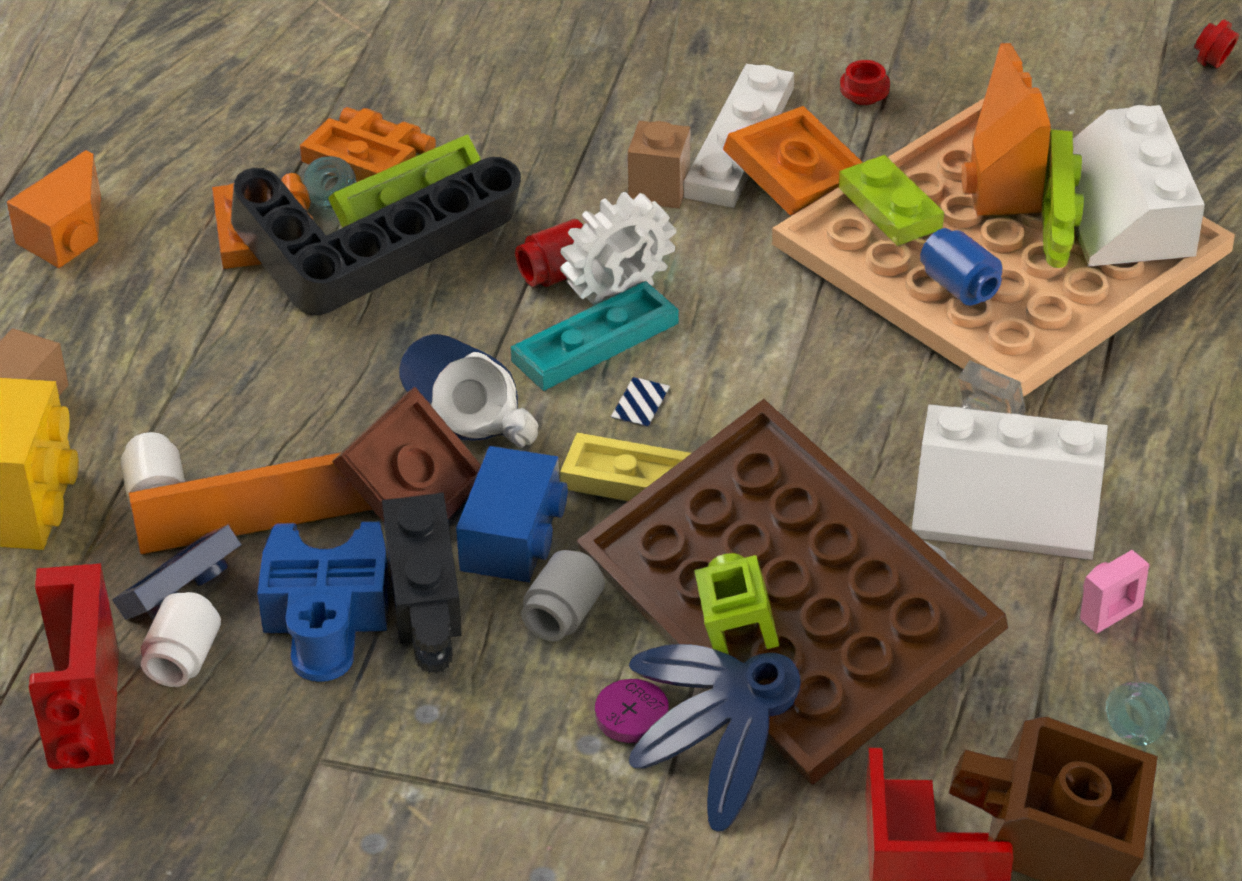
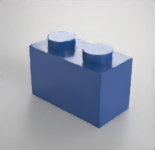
M494 446L488 447L456 527L459 571L530 583L538 559L546 560L548 558L553 536L552 520L554 517L562 518L566 508L568 485L566 482L559 481L558 456Z

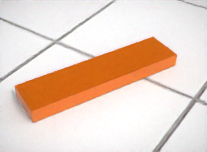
M340 453L129 492L140 554L190 545L203 535L226 525L230 526L235 536L270 530L276 523L300 524L373 509L332 462Z

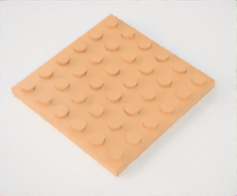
M983 98L893 153L888 158L944 211L943 228L964 232L1001 261L1003 267L1002 282L992 298L971 306L962 303L926 274L925 266L920 261L922 247L933 233L897 246L839 187L772 228V245L1016 403L1231 253L1235 234L1203 216L1197 254L1194 257L1088 266L1074 231V243L1070 250L1067 265L1063 268L1050 266L1046 261V255L1043 251L1042 209L1041 213L977 216L972 194L964 195L961 181L962 163L971 162L972 141L985 99Z

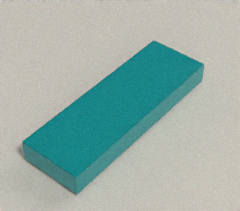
M643 281L511 346V362L541 390L545 391L679 324V309L647 281Z

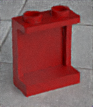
M101 563L36 568L35 589L55 671L32 673L29 676L28 688L47 765L51 769H78L87 766L114 764L119 647Z

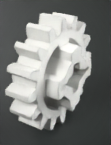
M626 192L620 194L615 205H611L606 198L600 201V212L596 215L585 211L582 214L585 221L581 229L571 228L568 232L574 243L561 248V254L567 262L560 268L561 272L569 279L567 283L582 299L586 297L593 305L601 303L603 299L607 300L643 281H647L653 286L654 282L651 276L656 271H665L668 267L662 260L663 255L675 251L676 247L669 238L676 233V229L668 221L670 219L669 215L655 201L651 202L642 193H639L633 200Z

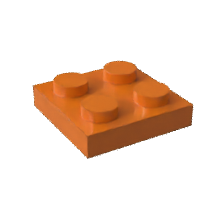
M804 106L729 133L723 150L790 216L838 188L839 172L841 170L863 163Z

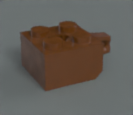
M1045 716L1024 721L1005 758L965 749L954 768L948 794L992 815L988 841L1010 842L1012 844L1013 871L1041 881H1130L1144 856L1158 756Z

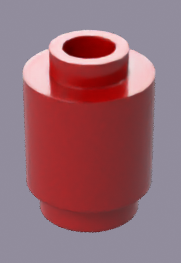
M574 218L526 237L524 244L516 247V262L522 277L528 285L534 287L541 284L544 287H549L568 279L561 272L560 268L567 262L561 254V248L574 243L568 232L571 228L581 229L583 227V224L578 219Z

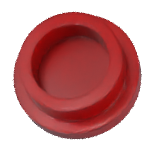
M1223 19L1217 26L1209 23L1204 28L1194 45V48L1199 51L1197 57L1199 64L1205 66L1209 63L1215 68H1219L1225 62L1240 34L1231 29L1232 23Z
M858 60L849 64L845 73L841 76L840 92L844 97L858 105H871L884 99L889 94L890 79L886 75L884 66L872 60Z

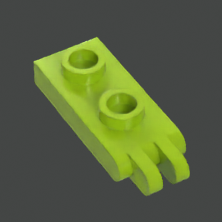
M1051 129L1042 200L1043 251L1046 255V261L1050 266L1063 268L1068 263L1070 250L1074 243V226H1080L1083 215V194L1075 193V187H1078L1081 177L1082 156L1080 154H1073V131Z

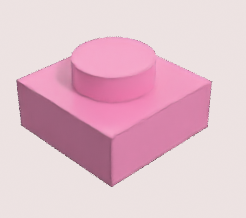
M1130 550L1110 563L1104 562L1097 565L1086 576L1084 581L1080 620L1097 634L1143 606L1149 563L1136 552Z

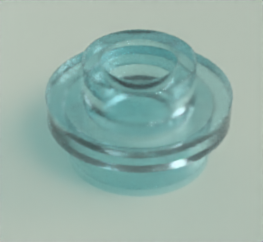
M334 156L321 157L314 160L307 167L304 174V185L309 191L310 200L321 208H332L328 197L333 192L356 183L355 173L351 166L343 159ZM337 177L336 185L332 189L325 191L326 182L331 178Z

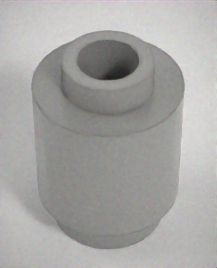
M562 550L553 554L524 595V607L521 611V617L525 626L533 634L547 641H559L564 636L574 633L605 587L604 576L597 563L590 556L582 552Z

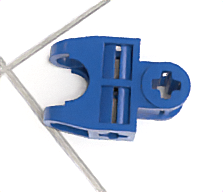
M380 521L361 522L360 529H354L353 535L347 542L330 549H318L305 544L299 536L296 523H276L271 530L262 553L257 592L263 633H289L292 636V667L304 679L324 682L342 676L350 669L354 661L356 632L387 631L390 584L386 548Z

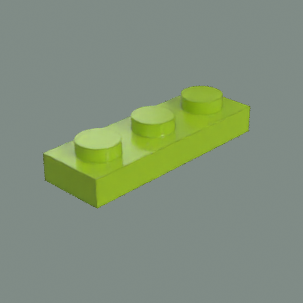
M466 134L333 192L328 197V200L343 228L481 159L469 135Z

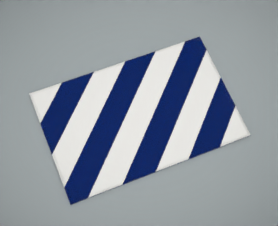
M633 377L611 417L649 426L670 386Z

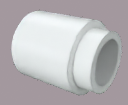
M154 432L143 433L132 438L126 445L121 457V468L128 505L131 510L129 492L185 482L179 451L164 435Z
M186 592L170 594L163 600L141 645V655L143 657L141 667L150 679L164 686L180 687L199 673L221 626L220 615L207 598L197 593Z

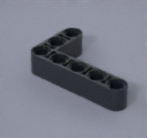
M502 157L485 158L326 236L276 174L264 168H250L239 173L234 180L231 224L299 310L310 315H323L506 224L514 214L521 183V173L518 167L508 159Z

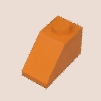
M85 150L7 201L15 243L57 268L62 267L96 244L99 239L101 193L93 153Z

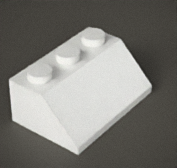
M1136 105L1130 108L1107 110L1073 138V154H1080L1082 156L1081 177L1078 187H1075V193L1083 194L1084 197L1081 224L1079 227L1074 226V231L1088 266L1196 256L1205 204L1161 106Z
M929 404L921 448L912 531L921 539L1093 560L1108 425Z

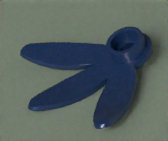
M692 644L664 645L636 654L631 659L629 668L643 678L674 686L711 690L685 700L656 721L632 750L629 756V764L633 768L644 769L662 763L695 746L730 722L719 742L713 759L707 795L708 822L711 829L723 831L729 828L744 806L758 775L767 742L769 716H776L787 711L793 705L799 693L801 680L796 665L786 656L777 653L758 654L743 663L721 651ZM765 678H777L773 683L768 685L758 684L759 681Z

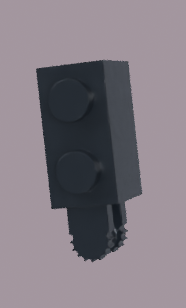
M444 493L382 500L386 545L400 644L413 642L415 661H417V666L422 668V671L426 670L428 674L431 672L436 674L439 671L444 672V669L449 668V663L452 662L451 637L462 636L460 598Z

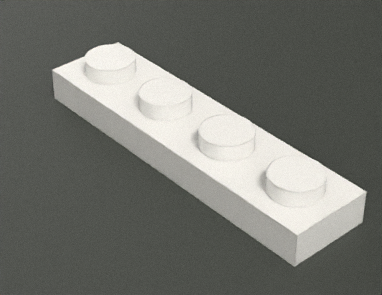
M746 63L684 180V198L732 208L735 207L750 176L723 150L727 135L781 114L794 89V72L775 69L769 65Z

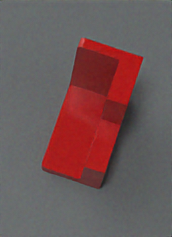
M882 748L868 749L865 801L870 881L1011 880L1013 847L1010 842L988 841L989 833L937 832L933 780L884 779Z

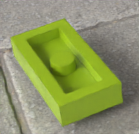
M885 154L839 172V189L897 246L943 228L944 211Z

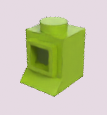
M735 553L723 554L714 558L708 567L694 570L704 614V624L713 649L729 655L724 631L759 622L766 648L770 649L779 646L765 582L756 555L744 558Z

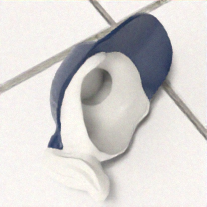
M429 334L419 338L403 354L399 366V378L404 389L408 392L416 387L460 440L476 441L495 436H505L521 448L525 445H531L536 440L539 427L537 421L524 408L518 409V394L512 374L494 357L455 338L441 334Z

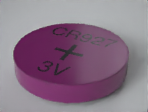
M624 679L613 682L599 693L595 702V720L599 729L609 738L624 743H638L647 730L669 712L668 700L664 692L653 683L641 679Z

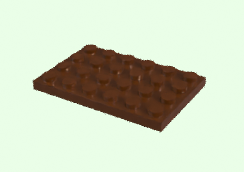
M762 399L577 540L580 551L590 556L597 563L603 576L671 644H692L711 649L713 648L704 624V614L694 570L708 567L714 558L723 554L735 553L744 558L757 556L768 594L779 646L770 649L766 648L759 622L724 631L728 653L743 663L758 654L777 653L786 656L796 665L801 680L799 693L793 705L787 711L776 716H769L767 741L812 786L1008 629L1006 614L765 399ZM765 678L759 681L758 684L768 685L773 683L777 678Z

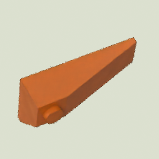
M1000 43L972 141L971 162L962 163V190L964 195L972 194L977 216L1041 213L1051 124L1042 93L1038 87L1032 88V77L1029 72H1023L1022 60L1011 43Z

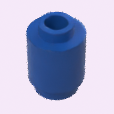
M948 228L939 229L926 240L922 247L920 261L925 266L926 274L965 305L971 306L987 301L1000 288L1003 270L1001 261L960 230L952 231Z

